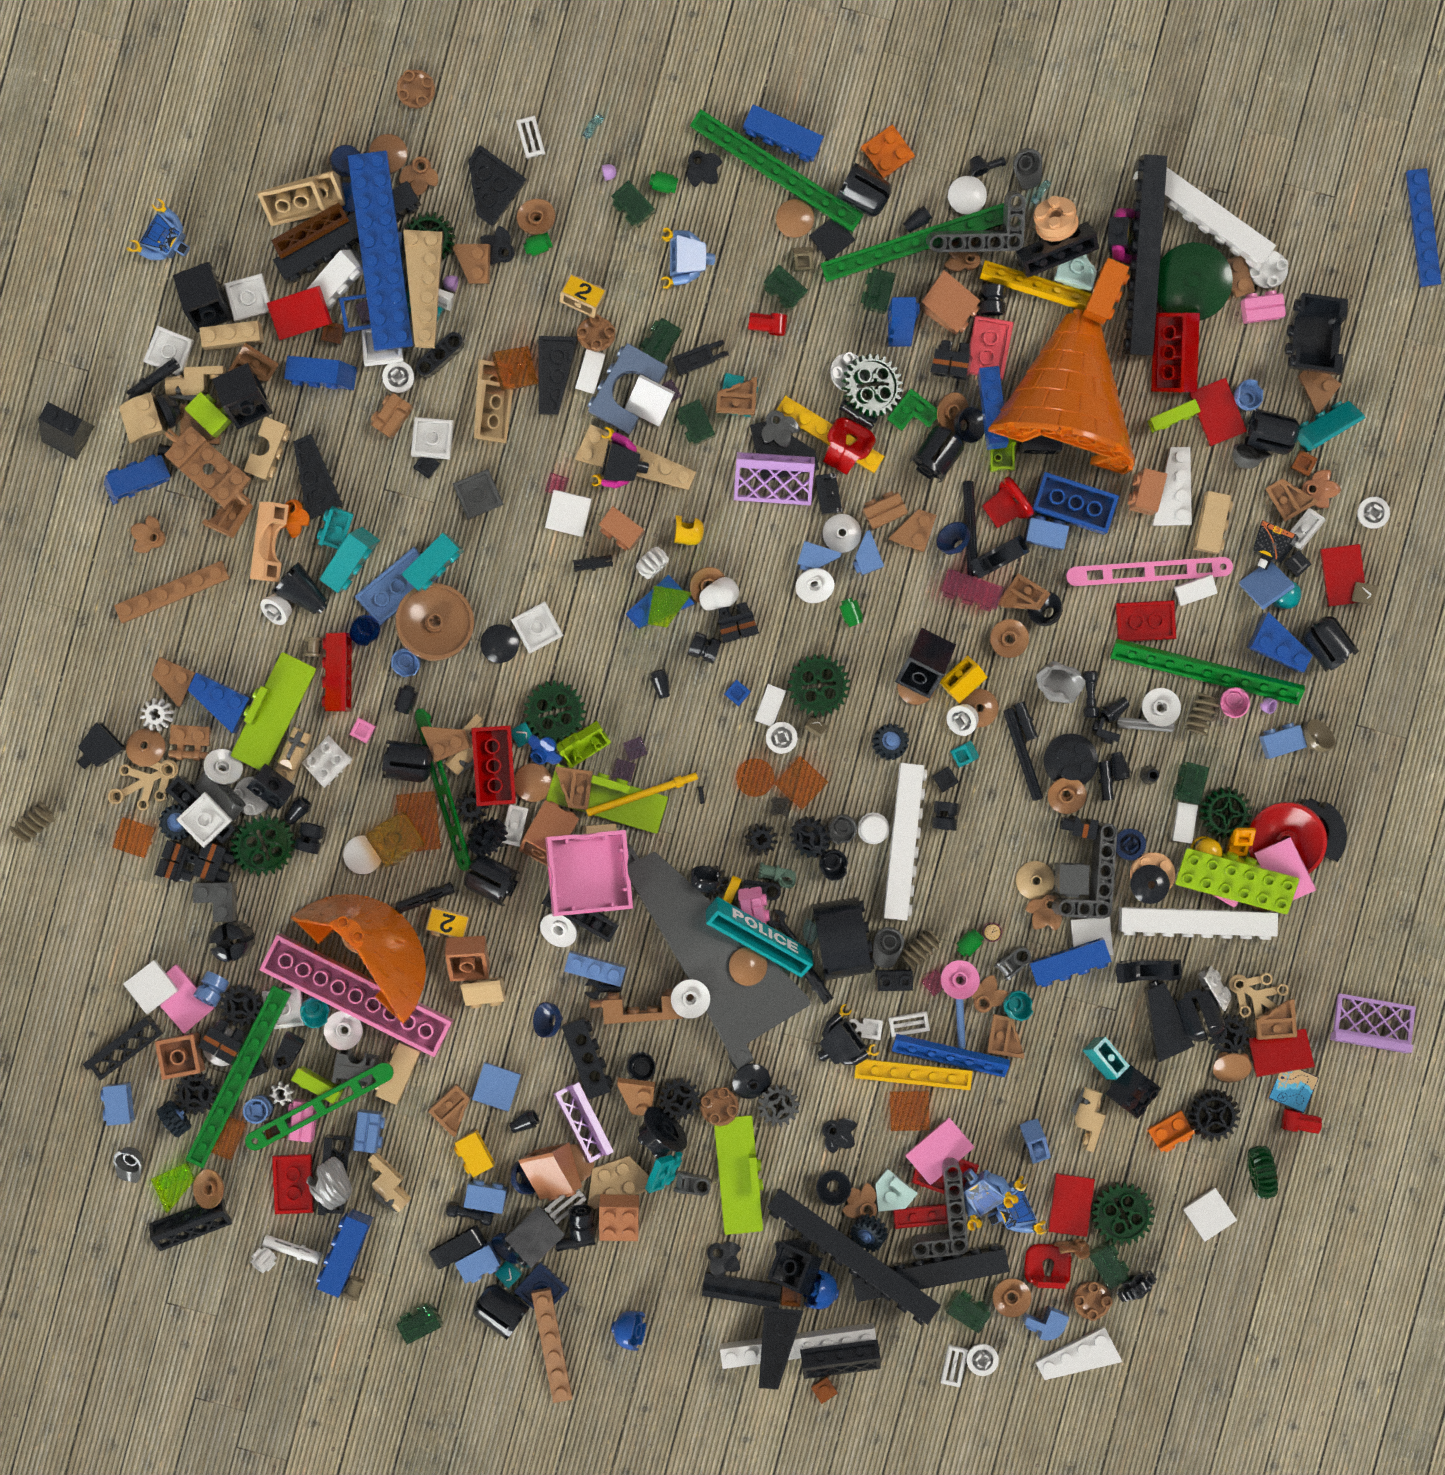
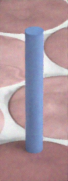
M956 999L958 1048H966L963 999Z

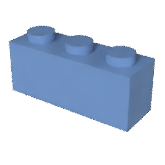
M570 951L564 972L621 987L627 966Z

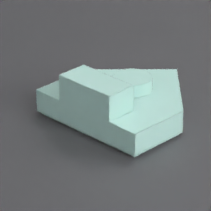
M1087 254L1058 265L1054 281L1080 290L1092 291L1097 270L1088 260Z
M888 1168L875 1182L878 1212L906 1209L918 1194Z

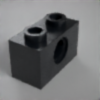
M264 764L256 772L246 788L278 811L287 802L296 786L267 764Z

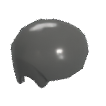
M847 814L834 816L828 823L827 830H830L828 835L832 838L831 841L838 845L849 843L857 832L855 820Z

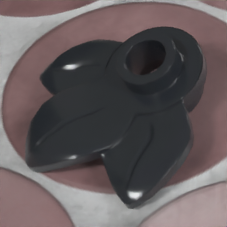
M693 151L688 157L690 168L687 172L691 185L697 187L701 181L708 184H716L718 181L716 168L723 163L721 158L714 153L705 154L702 151ZM700 158L701 163L695 164L694 160Z
M498 226L495 236L484 235L480 237L482 244H490L491 265L500 261L507 263L514 258L515 250L511 245V236L505 228ZM505 249L509 252L507 256H503V250Z
M842 1118L838 1121H826L822 1127L826 1149L831 1153H835L839 1147L844 1149L854 1147L855 1140L851 1132L857 1127L856 1122L849 1118ZM831 1128H835L833 1133L829 1132Z
M726 1242L724 1244L713 1243L708 1247L707 1257L710 1260V1271L717 1279L722 1280L725 1271L735 1272L740 1270V1263L735 1255L738 1254L741 1247L734 1242ZM718 1249L719 1255L715 1257L713 1251Z

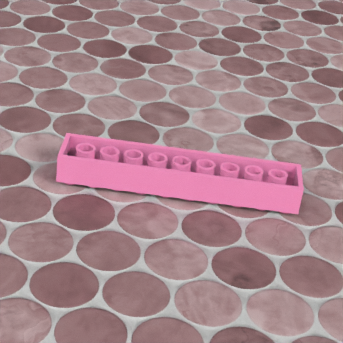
M282 933L276 935L259 969L433 1057L437 1055L454 1019L418 1002L411 1016L403 1024L375 998L380 988L374 979Z

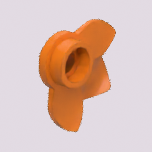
M291 499L285 503L289 505L287 524L281 529L287 527L290 536L296 538L301 533L302 526L309 525L310 518L308 512L303 509L301 502Z

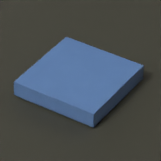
M1272 561L1267 570L1259 567L1239 581L1240 587L1262 610L1295 588L1294 583Z
M484 1062L472 1100L509 1112L521 1074Z

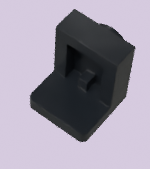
M1104 717L1094 720L1092 726L1094 736L1102 738L1101 742L1111 745L1113 741L1119 742L1120 734L1102 729L1105 721Z

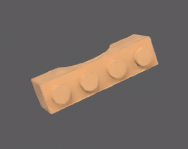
M259 502L250 579L279 582L281 562L276 556L275 542L280 529L287 524L289 505L275 502Z

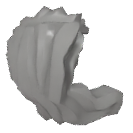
M1056 661L1043 666L1036 675L1039 689L1047 699L1053 702L1073 703L1084 689L1086 682L1076 668Z
M331 1157L328 1161L326 1160L317 1167V1183L311 1176L306 1180L310 1193L328 1210H333L337 1206L346 1203L352 1193L351 1183L343 1163L336 1157Z

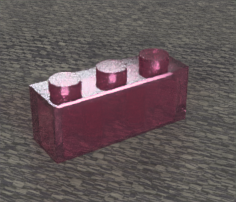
M948 568L939 592H942L943 597L954 600V597L962 599L961 603L972 606L974 603L980 605L979 609L991 612V609H997L1004 587Z

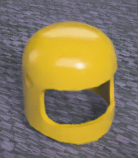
M675 515L676 530L674 543L685 545L699 544L704 534L703 522L694 518L693 523L682 522V516Z
M1199 836L1190 845V848L1193 849L1196 841L1207 838L1198 842L1195 850L1222 857V847L1211 837Z

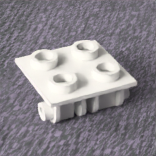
M328 735L302 764L325 788L331 784L330 782L335 777L339 776L340 772H343V769L348 764H351L352 758Z
M1210 966L1207 972L1202 971L1198 974V979L1203 987H1205V991L1211 989L1219 1008L1221 1007L1223 1011H1226L1231 1000V993L1220 981L1221 976L1219 972Z

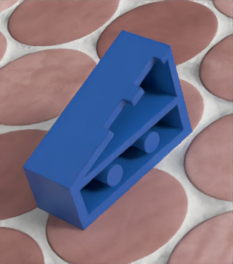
M892 297L888 306V347L912 346L915 322L920 312V305L916 303V297Z
M287 356L284 379L291 381V385L294 386L308 384L309 387L313 388L323 386L334 390L338 388L354 391L357 367L340 360Z
M150 455L144 458L145 461L137 463V461L127 464L124 469L119 470L115 468L107 472L104 486L113 505L118 503V499L126 496L131 498L137 492L145 489L147 491L169 481L170 474L161 455Z
M667 575L635 604L626 615L638 629H641L691 607L695 603L671 576Z
M1269 612L1262 614L1246 647L1297 673L1305 672L1312 657V654Z
M202 673L195 674L188 688V691L231 733H237L245 717L243 716L245 709L248 705L250 706L253 700L252 697Z

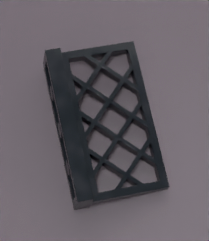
M878 1339L800 1350L804 1379L881 1369Z

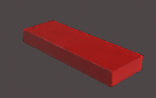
M945 1203L893 1210L894 1228L901 1229L947 1224Z

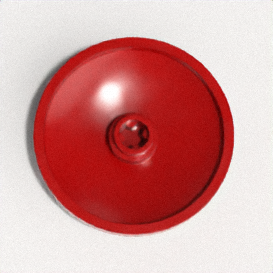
M1278 802L1269 805L1256 815L1249 827L1256 829L1253 845L1249 846L1248 849L1250 856L1256 860L1257 858L1254 854L1256 851L1288 837L1292 838L1309 874L1319 866L1325 856L1327 849L1325 826L1314 811L1302 804Z

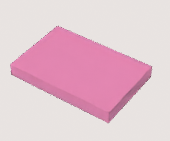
M1291 837L1254 853L1261 868L1299 878L1293 900L1316 891V887Z
M176 964L166 974L179 991L160 1006L185 1034L215 1007L207 1005L193 996L198 987L180 966Z
M948 1117L908 1151L905 1156L926 1181L932 1185L943 1175L942 1163L945 1159L954 1158L960 1161L975 1147Z

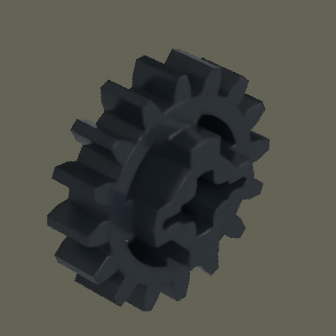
M804 816L791 827L793 832L790 833V836L794 837L791 844L797 845L795 850L800 849L801 856L806 853L807 858L812 856L817 858L830 847L828 842L832 838L827 837L830 830H825L827 824L821 825L820 818L815 821L814 816L809 818Z
M491 817L489 821L484 819L482 824L478 822V827L472 828L473 833L468 835L470 838L467 841L468 848L477 857L480 855L484 858L486 854L491 856L493 851L497 853V848L503 847L502 842L507 840L505 837L508 834L507 827L498 818L494 820Z
M238 984L237 989L231 986L230 991L226 990L224 992L226 997L220 999L224 1004L219 1006V1008L225 1011L221 1015L228 1016L226 1022L233 1020V1026L240 1022V1026L243 1027L245 1026V1021L248 1025L252 1024V1019L256 1020V1013H259L261 1010L258 1008V1006L263 1004V1002L258 1001L261 995L254 994L256 992L255 988L249 990L250 986L248 984L244 988L242 984ZM241 992L245 993V995L239 997L238 995H235V993ZM241 1001L244 1002V1004H243V1007H244V1008L239 1009V1007H238V1006L240 1005L239 1003H240ZM239 1014H244L245 1016H248V1017L239 1018V1017H236V1016L239 1015Z
M1226 1013V1018L1223 1017L1226 1024L1225 1030L1216 1038H1212L1210 1033H1206L1208 1037H1211L1208 1043L1214 1044L1212 1049L1214 1051L1219 1049V1054L1222 1052L1238 1054V1049L1245 1050L1243 1044H1249L1245 1040L1247 1037H1250V1034L1245 1032L1249 1027L1243 1026L1245 1022L1243 1019L1238 1021V1016L1234 1015L1231 1018V1015ZM1228 1022L1235 1023L1238 1027L1231 1028ZM1227 1030L1232 1033L1229 1035V1039L1225 1037L1227 1036ZM1225 1042L1229 1048L1222 1047L1219 1043Z
M200 1073L194 1074V1077L193 1075H187V1078L182 1077L180 1079L182 1083L176 1085L179 1090L174 1092L175 1095H179V1098L175 1101L182 1103L180 1109L186 1107V1113L193 1110L194 1115H197L199 1110L202 1114L206 1112V1108L210 1110L212 1108L210 1103H214L216 1100L213 1096L218 1095V1092L214 1091L217 1084H211L213 1078L206 1079V1073L200 1076ZM192 1081H200L202 1084H195ZM206 1089H208L209 1096L206 1095ZM184 1090L187 1091L186 1098H185V1095H184ZM198 1090L200 1093L195 1097L194 1093ZM191 1103H198L200 1106H195Z
M681 1077L680 1081L677 1082L676 1078H673L672 1084L667 1081V1088H661L664 1094L659 1095V1098L663 1099L660 1102V1106H665L664 1113L670 1112L669 1118L676 1115L677 1120L680 1119V1116H683L686 1120L688 1113L693 1116V1109H699L696 1103L701 1102V1099L697 1098L700 1095V1091H695L697 1085L691 1086L690 1079L684 1082L683 1077ZM681 1086L688 1088L690 1091H684L681 1089ZM673 1088V1095L667 1098L669 1091ZM678 1094H680L681 1097H685L683 1098L682 1103H680L679 1100H675L677 1099ZM693 1099L691 1106L687 1109V1102ZM674 1105L679 1108V1111L672 1109L670 1106Z
M1147 1270L1144 1273H1134L1121 1283L1122 1287L1118 1289L1116 1294L1122 1302H1128L1130 1299L1132 1301L1141 1299L1152 1290V1285L1156 1283L1157 1278L1151 1270Z

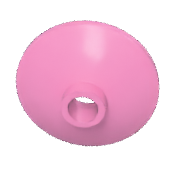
M953 961L942 971V988L952 998H969L979 987V973L967 961ZM957 977L963 979L962 984L956 982Z

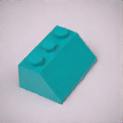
M1339 401L1331 406L1332 410L1326 413L1324 410L1314 416L1315 421L1309 423L1307 420L1299 425L1298 441L1307 453L1366 418L1365 415L1350 401L1345 403Z

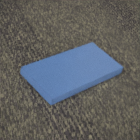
M415 547L355 595V598L379 626L397 613L401 600L408 592L415 588L401 575L421 555Z

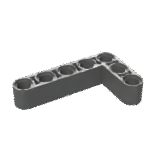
M1009 191L1005 195L1003 230L934 231L926 237V244L934 252L1017 251L1022 248L1024 243L1026 200L1017 191ZM1018 196V203L1012 206V198ZM1017 216V223L1010 225L1011 218ZM997 236V243L990 245L991 238ZM1016 236V242L1013 245H1010V238ZM940 237L939 245L933 246V240ZM955 237H959V243L956 246H952V240ZM978 237V243L972 246V238Z
M1099 823L1096 840L1093 839L1089 899L1057 898L1052 904V910L1055 914L1065 917L1105 919L1111 915L1117 845V828L1113 824ZM1105 827H1107L1108 833L1106 836L1103 835V829ZM1103 847H1106L1107 851L1106 854L1103 856L1102 849ZM1102 866L1105 867V873L1103 875H1101L1100 872ZM1103 885L1104 891L1100 894L1099 888ZM1063 903L1066 904V909L1064 912H1062L1061 906ZM1081 904H1084L1085 908L1084 911L1081 913L1079 908ZM1100 905H1102L1103 910H1102V912L1099 914V913H1098V907H1099Z
M947 1158L942 1163L948 1231L913 1236L910 1245L913 1255L918 1259L964 1254L968 1249L962 1172L959 1162L954 1158ZM951 1167L956 1168V1170L953 1172L947 1171ZM951 1186H958L955 1190H949ZM953 1204H959V1207L951 1208ZM955 1222H960V1223H961V1224H960L959 1226H957V1227H956V1226H952ZM958 1240L963 1241L961 1244H954ZM939 1242H942V1243H943L942 1246H939V1247L935 1246V1244H937V1243H939ZM917 1245H924L921 1249L916 1248Z

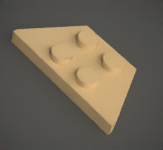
M630 1155L594 1167L592 1169L588 1205L593 1209L599 1208L600 1194L637 1195L646 1192L645 1186L649 1174Z

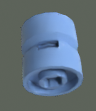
M207 971L201 980L203 985L198 986L193 996L207 1005L216 1007L221 999L220 993L225 992L229 982L223 977Z
M260 1094L251 1098L243 1107L244 1118L253 1124L263 1122L273 1111L271 1099L266 1095Z

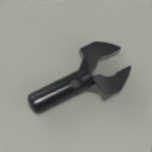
M774 909L780 916V922L774 921L770 916L768 924L772 928L774 926L779 927L786 936L796 940L797 937L785 923L787 915L782 910Z
M590 979L585 984V986L594 985L595 988H598L594 992L585 991V994L592 999H598V995L601 992L622 991V986L601 985L597 980Z

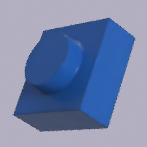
M736 679L724 695L739 707L751 691Z

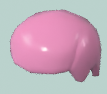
M1232 687L1222 693L1220 706L1225 715L1231 718H1239L1247 713L1250 707V699L1245 690Z

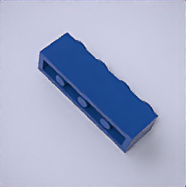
M754 104L743 125V131H746L745 134L749 137L756 138L757 136L763 139V142L769 146L777 145L787 154L794 153L799 155L798 158L805 162H809V160L814 162L824 139V136Z
M999 366L979 368L977 377L987 450L1006 448L1009 442L1007 437L988 431L989 426H991L1004 406Z
M1102 937L1032 960L1029 964L1037 986L1047 987L1052 985L1054 980L1060 979V981L1070 979L1073 974L1083 975L1089 973V969L1094 967L1102 969L1109 966L1108 963L1112 961L1105 940Z

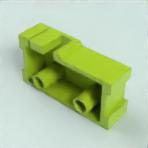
M1196 399L1150 418L1147 420L1151 432L1154 433L1161 429L1165 430L1182 419L1186 421L1201 411Z
M1008 438L1009 442L1006 448L990 450V472H997L998 470L1013 472L1015 470V440Z
M595 721L578 733H573L556 744V748L560 755L564 756L567 765L573 768L611 744V741L605 731L602 732L603 729L599 722Z
M304 1066L297 1068L291 1079L301 1088L307 1089L318 1096L338 1086ZM342 1089L323 1100H327L330 1103L334 1104L336 1101L340 1099L345 1089Z

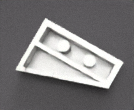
M355 249L340 250L307 289L320 286L327 308H332L336 300L363 274L361 255Z

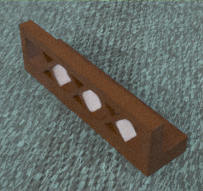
M338 202L271 241L279 257L282 259L347 223L349 219Z

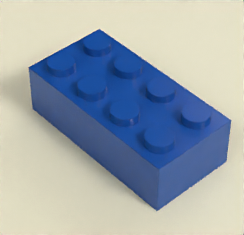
M1044 472L1041 475L1032 508L1034 513L1105 535L1108 533L1119 496Z
M353 1208L349 1213H345L338 1228H341V1231L338 1230L331 1243V1246L334 1248H331L323 1264L326 1267H323L317 1277L316 1282L319 1283L318 1290L337 1298L340 1297L346 1287L374 1217Z

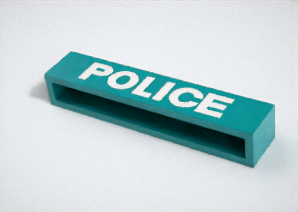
M716 897L706 909L707 925L801 978L813 966V952L811 949L723 899Z

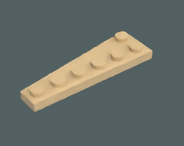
M404 230L414 344L418 348H435L443 232Z
M590 424L575 460L602 467L608 440L611 439H604L601 434L608 436L609 432ZM635 445L640 453L639 461L649 463L647 474L637 472V477L689 491L697 472Z

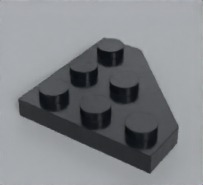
M479 145L468 160L476 214L484 222L494 227L523 188L527 179Z
M766 421L750 425L756 453L815 457L814 471L819 470L816 452L808 445L792 435L787 448L778 445L775 440L765 443L762 438V429L766 425ZM766 469L760 471L763 480L772 475ZM781 471L777 474L780 478L791 476L788 471Z

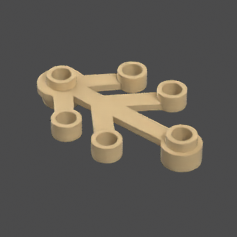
M165 760L162 763L158 762L155 765L148 766L158 770L152 774L133 769L128 764L121 765L119 772L122 776H132L141 780L123 789L110 790L108 793L109 802L120 804L124 801L125 796L144 787L141 799L137 802V807L140 810H147L150 807L149 798L154 782L160 778L159 790L155 792L154 798L160 802L167 799L165 789L168 787L169 780L176 777L179 771L177 763L173 760ZM125 766L129 769L127 774L123 772ZM167 766H171V767H172V772H171V773H167V771H166V767H167ZM159 792L164 794L163 799L158 798ZM116 793L120 794L119 800H116L114 797ZM142 801H145L147 804L145 808L141 807Z
M1262 973L1260 976L1251 978L1236 974L1229 980V988L1237 994L1239 1015L1248 1017L1251 1014V1009L1246 1005V993L1252 999L1255 1019L1263 1015L1261 1004L1270 1010L1278 1006L1266 997L1277 994L1285 996L1289 992L1288 986L1280 983L1275 987L1254 990L1250 987L1259 983L1264 985L1271 984L1273 978L1268 973ZM1266 975L1269 976L1268 982L1263 981V977ZM1238 981L1242 982V986L1240 988H1237L1236 983ZM1281 986L1285 987V991L1283 993L1279 992V988ZM1243 1008H1247L1248 1012L1245 1015H1243L1241 1012Z

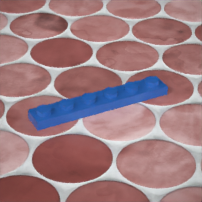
M1427 168L1406 171V180L1420 287L1440 285L1442 283Z
M896 1034L891 1052L1000 1077L1006 1076L1010 1066L1009 1059Z

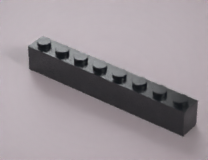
M408 181L393 189L398 223L405 214L415 213L419 209L418 207L421 206V203ZM355 211L347 216L349 219L347 223L282 259L279 256L273 259L287 283H295L302 278L303 274L316 271L322 263H329L340 250H350L354 244H360Z
M999 1243L990 1244L988 1248L984 1249L974 1247L969 1249V1252L960 1255L933 1257L929 1260L915 1259L909 1264L899 1262L893 1264V1267H889L920 1290L1010 1272L1005 1247ZM851 1275L857 1302L882 1297L880 1295L882 1291L876 1287L874 1290L864 1284L865 1279L860 1275L858 1278Z

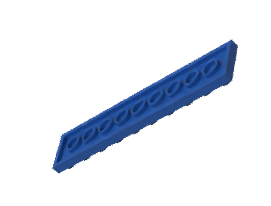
M386 150L348 155L374 351L413 347L388 152Z

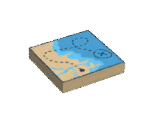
M1303 1070L1276 1074L1267 1098L1304 1113L1319 1077Z

